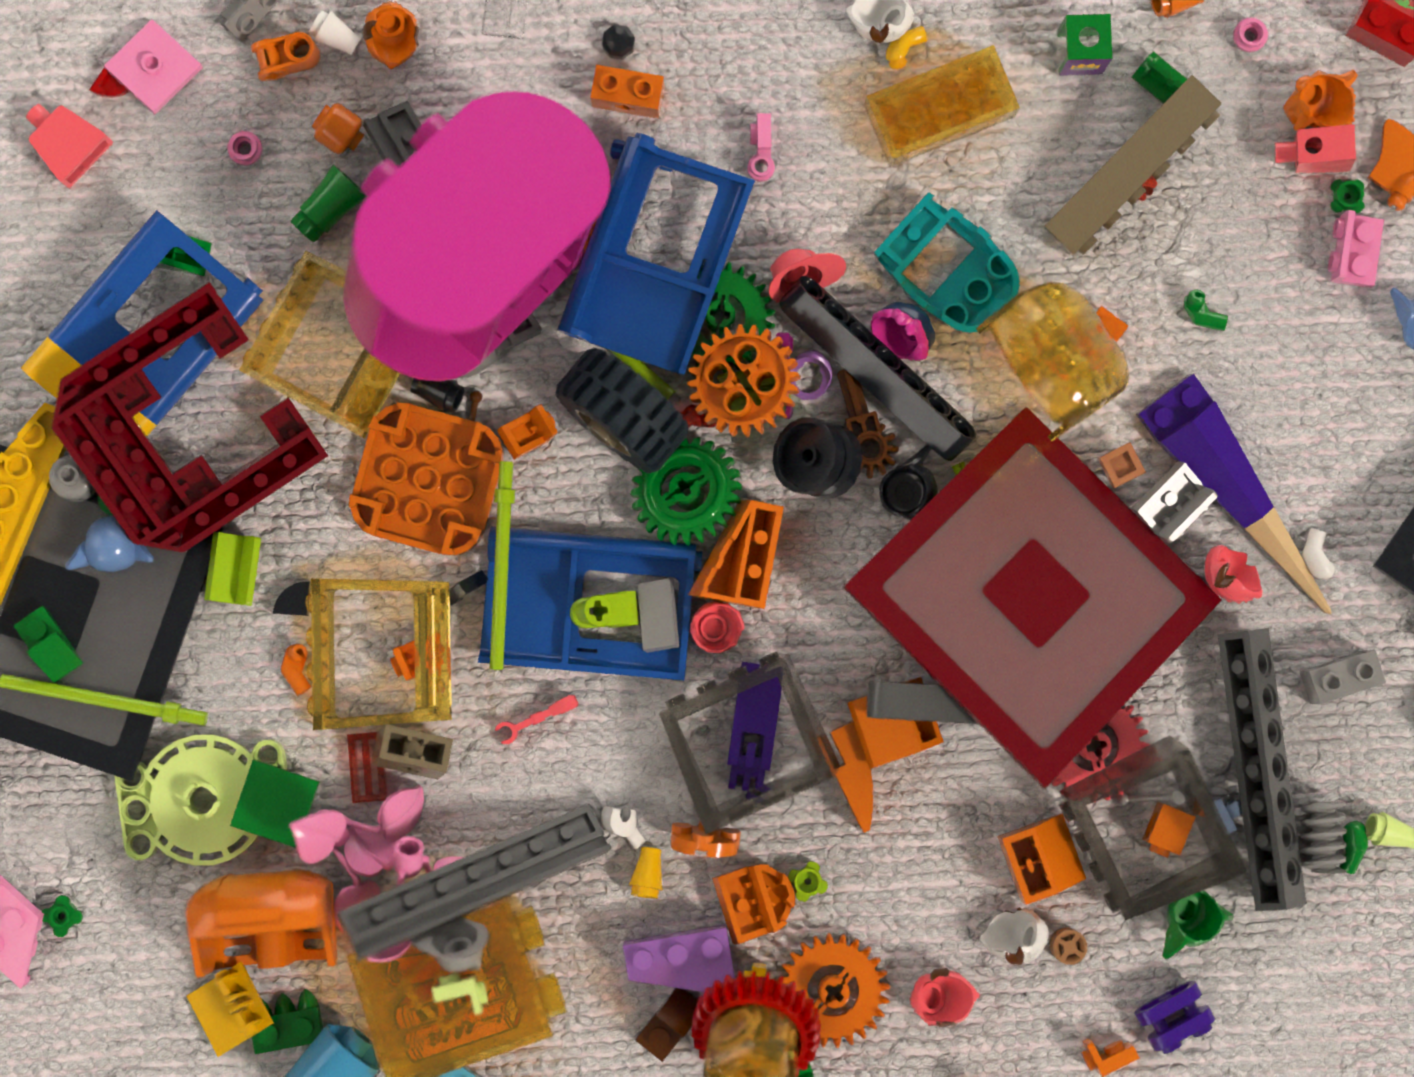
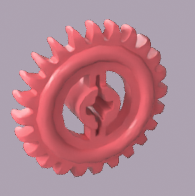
M1128 705L1120 709L1106 724L1113 730L1117 738V751L1114 759L1108 766L1105 767L1104 759L1111 752V741L1104 732L1099 731L1093 738L1094 740L1101 741V746L1096 749L1097 754L1094 751H1088L1086 746L1079 753L1082 758L1090 761L1093 771L1080 768L1072 760L1053 780L1052 785L1058 786L1064 782V795H1069L1075 788L1076 799L1079 801L1088 792L1090 801L1093 803L1097 801L1098 792L1107 801L1111 799L1110 789H1113L1119 795H1123L1122 782L1132 787L1135 786L1130 774L1143 775V771L1136 764L1137 762L1149 761L1147 757L1139 752L1142 749L1149 748L1150 744L1139 740L1140 737L1148 733L1147 729L1136 728L1143 720V717H1129L1134 706Z

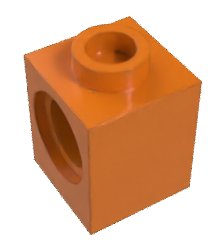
M1157 802L1142 840L1151 843L1150 851L1166 858L1169 857L1170 852L1181 855L1196 817L1164 803Z

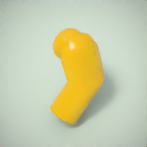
M923 26L907 30L899 39L890 42L885 54L886 60H889V66L892 69L897 70L905 67L907 64L905 56L910 47L927 42Z

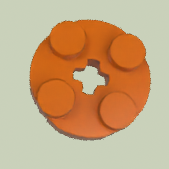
M700 820L698 826L676 822L672 824L670 846L675 851L694 856L695 850L707 852L706 857L734 856L739 850L741 831L734 828L721 829L719 828V822L714 820Z

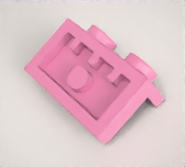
M1347 210L1340 215V218H1336L1333 227V238H1336L1337 242L1336 249L1331 252L1328 261V271L1332 272L1331 282L1372 288L1375 286L1384 219L1355 215L1356 211Z

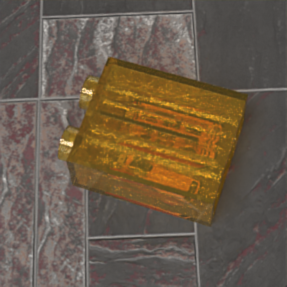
M509 896L462 916L484 925L489 932L488 941L483 947L481 967L478 970L467 969L459 972L460 978L476 975L478 983L484 981L488 1003L483 1004L484 1010L480 1014L475 1015L470 994L440 1002L434 1001L432 987L435 984H439L438 978L458 972H449L443 969L434 956L419 950L412 943L401 956L384 962H375L367 959L358 962L354 949L346 955L385 1077H436L553 1036L554 1025L551 1018L567 1013V1007L555 972L541 977L537 976L529 951L546 944L533 905L516 911L512 897Z

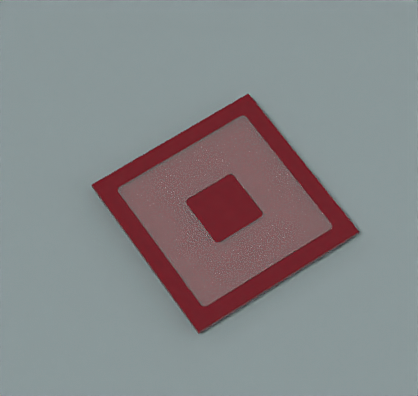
M1027 407L843 586V589L1043 789L1050 785L1222 601L1196 573Z

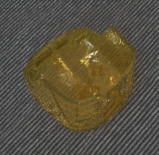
M1052 281L1034 286L1026 291H1021L976 328L979 334L992 330L1000 350L1023 386L1051 419L1057 424H1062L1048 436L1051 442L1123 392L1129 381V370L1124 351L1122 352L1109 330L1088 302L1089 299L1065 283Z

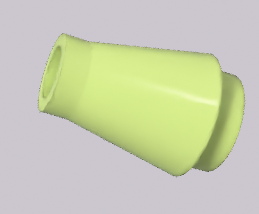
M1380 812L1379 814L1372 813L1368 817L1365 824L1366 836L1373 845L1414 849L1413 827L1385 812Z

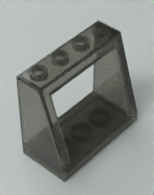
M777 651L768 654L758 660L760 666L749 671L746 665L727 673L729 680L717 684L715 679L696 687L698 693L686 698L684 693L665 701L667 707L659 713L706 834L831 780L840 768V763L789 653L779 656ZM777 676L812 763L716 805L678 720Z
M1170 735L1059 791L1064 801L1059 804V807L1067 822L1073 821L1078 830L1074 834V838L1083 853L1088 851L1093 861L1088 866L1096 882H1103L1107 893L1103 894L1107 906L1112 913L1118 912L1125 920L1232 880L1247 872L1189 748ZM1172 771L1179 788L1183 789L1187 794L1185 801L1192 815L1196 817L1195 822L1212 856L1130 897L1086 805Z

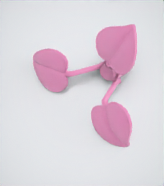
M419 784L415 787L400 789L386 798L378 812L377 820L380 824L378 826L352 821L337 810L322 809L315 814L290 823L297 853L304 862L309 864L319 862L333 852L353 880V886L342 889L334 904L336 926L341 932L344 933L336 916L338 911L380 894V889L373 880H365L361 883L359 876L349 868L345 857L337 847L344 845L349 839V827L376 834L383 832L384 838L389 842L406 836L415 827L422 813L424 793L423 788Z
M349 827L350 836L344 844V855L349 868L358 875L374 877L383 869L391 871L394 867L398 873L397 886L404 884L405 878L415 877L422 867H424L426 873L433 871L429 864V857L423 856L424 846L418 838L407 836L389 842L384 838L383 832L376 834ZM451 856L436 861L434 870L464 857ZM405 941L371 956L367 960L375 962L393 960L407 951L411 941Z

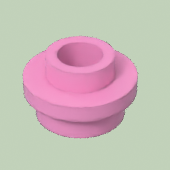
M1246 18L1236 25L1233 39L1239 49L1245 52H1255L1265 45L1268 39V30L1259 19ZM1245 31L1253 32L1255 40H1247L1244 36Z
M238 132L228 142V154L239 165H252L258 161L262 154L261 141L252 132ZM250 144L251 151L245 155L241 154V146Z

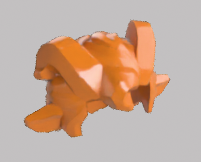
M1318 70L1311 76L1306 75L1297 79L1295 90L1283 106L1285 115L1294 125L1293 129L1297 131L1305 129L1307 126L1320 128L1352 125V122L1355 121L1354 107L1356 105V95L1353 93L1355 90L1351 85L1358 76L1356 71L1351 70L1338 75L1327 74L1324 71Z

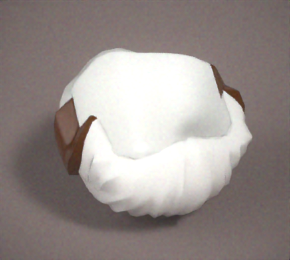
M856 0L851 6L846 8V13L863 38L877 43H887L899 39L911 27L914 20V11L907 0Z
M1019 907L1016 912L1004 911L995 916L986 931L980 936V941L1003 963L1022 965V963L1034 960L1043 952L1047 944L1049 931L1045 921L1039 918L1033 910Z

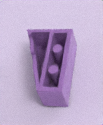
M726 924L627 940L623 943L628 980L704 992L706 987L712 988L715 980L724 983L726 974L735 979Z

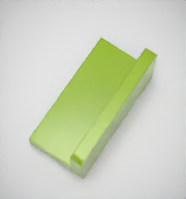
M221 532L213 533L204 600L247 606L252 605L261 544L260 537Z

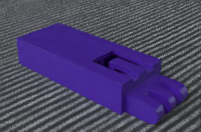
M747 662L741 663L727 765H731L728 789L735 790L737 776L743 777L742 791H749L750 778L757 779L755 793H762L765 770L770 771L785 668ZM745 732L761 734L758 757H755L757 743L752 742L747 744L746 756L742 755Z

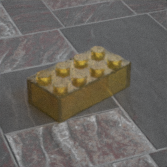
M994 45L867 95L864 103L865 110L889 168L1012 119L1020 109Z

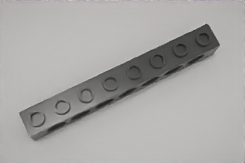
M1269 628L1218 634L1255 911L1288 910L1307 904Z

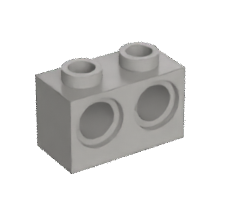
M1363 650L1299 671L1310 704H1323L1386 683L1375 650Z

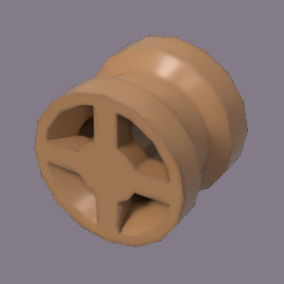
M1063 927L1051 935L1049 949L1052 955L1060 962L1074 965L1081 962L1085 957L1087 942L1076 930Z

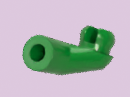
M1198 289L1191 290L1184 298V308L1192 323L1196 326L1224 331L1228 315L1209 311L1204 298L1206 295L1204 292Z
M1352 821L1344 826L1346 834L1342 836L1343 841L1346 843V853L1344 855L1346 861L1340 863L1339 867L1346 870L1348 874L1356 873L1368 848L1366 827L1360 821Z

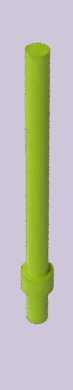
M499 461L498 489L494 491V503H497L490 648V669L503 670L511 503L515 504V490H512L513 462Z
M2 674L0 678V688L160 717L163 722L178 724L181 721L205 726L208 719V712L182 708V704L167 701L165 704L7 674Z

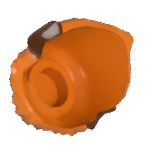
M388 1L387 3H382L366 15L362 35L367 49L373 58L386 65L389 69L398 67L411 58L417 46H419V27L413 13L401 4H398L397 1Z

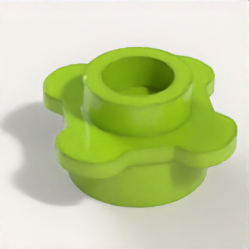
M814 861L808 862L806 867L800 870L792 869L788 873V879L794 884L797 891L796 898L799 901H808L810 896L817 893L823 894L828 888L827 882L820 876L819 864ZM806 878L811 879V883L809 885H806L804 883Z

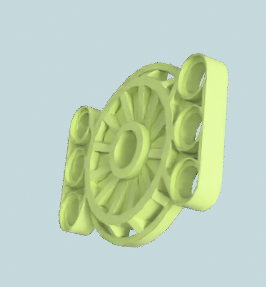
M213 734L192 735L178 739L163 748L151 760L148 767L140 762L138 769L141 773V779L137 785L130 786L123 778L115 776L123 843L127 855L134 860H144L152 857L159 848L164 854L178 862L194 866H206L229 861L245 852L259 836L231 827L230 824L252 760L261 761L259 757L261 748L271 745L278 753V758L272 765L288 770L283 746L275 740H263L257 743L250 753L244 746L230 738ZM194 740H207V746L190 749L185 743ZM216 741L226 743L237 750L232 753L227 749L219 748L216 745ZM176 747L178 748V754L171 757L165 764L160 762L169 751ZM243 755L248 759L247 763L241 759ZM154 768L159 771L156 777L152 773ZM200 787L208 789L212 795L217 797V802H213L211 810L207 813L199 811L193 802V796ZM134 800L141 801L146 808V813L140 820H135L128 814V806ZM139 834L147 836L150 840V849L146 854H139L133 849V840ZM244 836L249 838L241 848L231 852L232 845L239 842ZM163 837L168 840L166 845L162 842ZM176 846L184 851L192 852L193 859L181 856L172 851V849ZM221 851L223 857L214 860H201L203 853Z

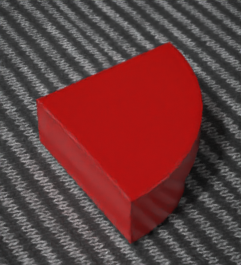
M105 67L89 89L95 95L106 98L119 97L129 92Z

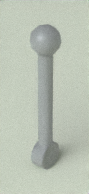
M1176 789L1173 793L1129 795L1124 793L1123 795H1118L1117 801L1121 806H1126L1130 802L1173 800L1176 804H1182L1187 798V793L1183 789Z

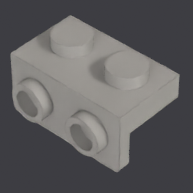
M1178 461L1131 509L1161 540L1172 543L1186 533L1187 527L1198 516L1203 515L1209 510L1211 503L1218 495L1214 490L1204 487L1186 463Z

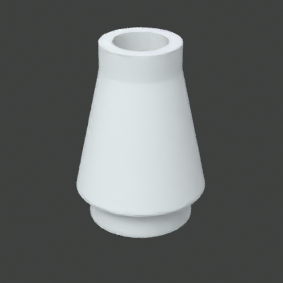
M323 10L320 11L309 30V34L315 37L314 41L344 51L351 56L362 40L333 12L328 14Z

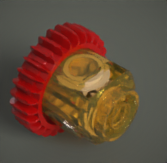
M753 970L751 976L745 977L742 971H739L736 979L726 974L724 983L715 980L712 988L706 987L703 996L698 998L692 1017L691 1037L694 1038V1048L699 1049V1058L705 1059L703 1077H797L800 1069L807 1070L809 1062L814 1061L816 1051H818L820 1045L821 1021L819 1020V1010L814 1008V1000L812 998L806 999L805 989L795 991V981L786 985L783 983L784 978L782 975L777 980L771 979L769 971L765 977L757 976L755 970Z

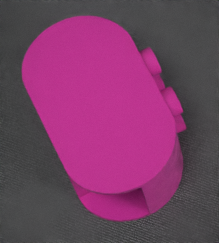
M504 91L485 95L468 103L449 122L439 113H435L419 127L410 141V145L417 152L400 167L390 158L384 160L363 182L361 191L368 198L355 217L357 221L344 283V307L348 322L356 338L373 357L390 369L408 377L427 381L451 380L468 374L477 368L580 264L585 253L583 246L585 241H587L593 222L602 212L608 198L610 189L609 167L604 151L589 127L570 109L538 94Z

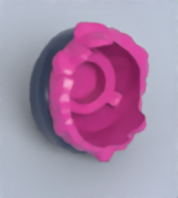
M893 302L872 316L870 328L872 333L900 359L920 361L927 358L928 351L935 342V332L929 316L923 309L909 303Z

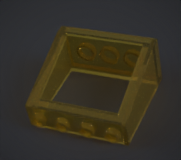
M305 250L302 258L295 263L293 274L287 285L279 292L276 304L269 317L261 324L259 335L253 346L245 353L243 364L239 371L365 439L370 430L368 426L373 416H376L381 410L400 373L379 362L365 348L332 406L272 374L324 280L326 279L344 289L347 271Z

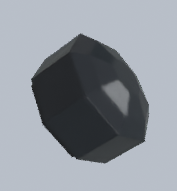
M614 24L604 31L602 48L609 58L624 60L633 53L635 36L627 26Z

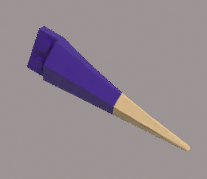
M1194 373L1186 376L1139 411L1136 415L1155 442L1176 462L1186 463L1204 487L1214 490L1218 495L1215 500L1280 565L1324 613L1331 614L1328 603L1216 401L1212 400Z

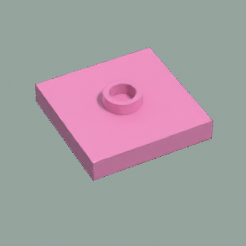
M153 19L104 65L105 69L154 115L202 69V65Z

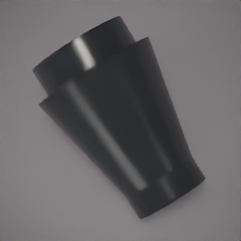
M414 378L410 388L411 393L420 396L443 412L448 410L455 412L459 408L464 395V387L458 385L457 380L452 379L427 381Z

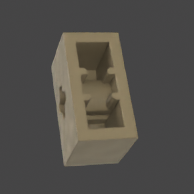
M385 724L377 731L371 765L438 780L447 773L453 739Z

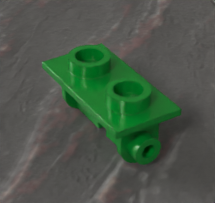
M1154 51L1131 76V78L1163 104L1187 80V78Z

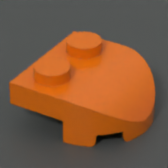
M760 864L745 866L712 878L733 945L741 944L767 933H775L787 924L786 920L791 908L795 906V893L790 880L784 873L778 872L774 868L769 867V865Z

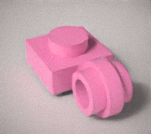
M757 113V124H750V145L757 144V154L749 160L747 169L749 176L753 180L765 182L773 176L775 164L771 158V113ZM763 163L767 166V170L765 172H758L755 166Z

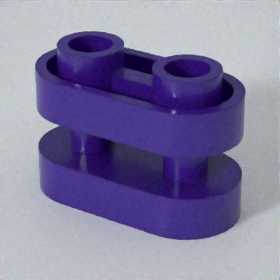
M1196 981L1183 983L1135 1010L1134 1014L1141 1026L1152 1024L1154 1031L1147 1037L1154 1051L1162 1050L1163 1054L1173 1052L1182 1045L1181 1041L1191 1035L1193 1037L1202 1036L1212 1029L1211 1024L1215 1021V1017L1208 1005L1197 1007L1195 1003L1202 996ZM1181 1008L1184 1010V1015L1169 1023L1165 1021L1164 1018Z

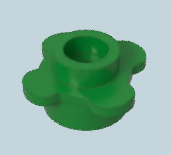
M1340 179L1333 181L1330 185V189L1333 192V201L1330 204L1332 211L1335 213H1340L1343 210H1354L1356 213L1361 212L1365 207L1363 202L1364 183L1358 179L1345 182ZM1346 193L1350 194V199H1346L1344 195Z
M66 895L58 896L55 904L50 908L42 910L44 914L42 921L49 923L53 928L54 935L57 937L66 936L68 929L75 924L81 923L83 919L82 912L77 910L76 906L70 902V898ZM60 913L65 915L64 919L59 918Z

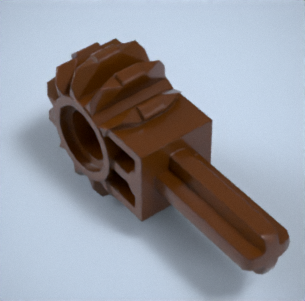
M845 369L837 372V377L849 418L845 419L844 426L853 432L860 445L864 442H873L879 450L878 455L874 458H866L862 455L861 470L862 468L866 469L867 479L873 478V468H876L877 472L884 476L887 472L883 463L888 466H894L896 463L894 458L887 455L895 454L899 451L898 446L887 445V443L895 439V434L889 433L885 437L881 435L886 425L879 423L876 411L869 413L861 383Z

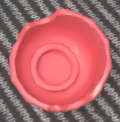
M712 601L702 605L694 613L690 624V633L695 644L708 653H723L737 645L745 625L740 612L730 604Z

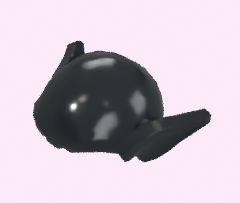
M925 445L916 454L900 463L882 478L879 485V496L882 506L887 512L911 520L938 494V486L933 473L923 466L924 460L931 451L928 445Z

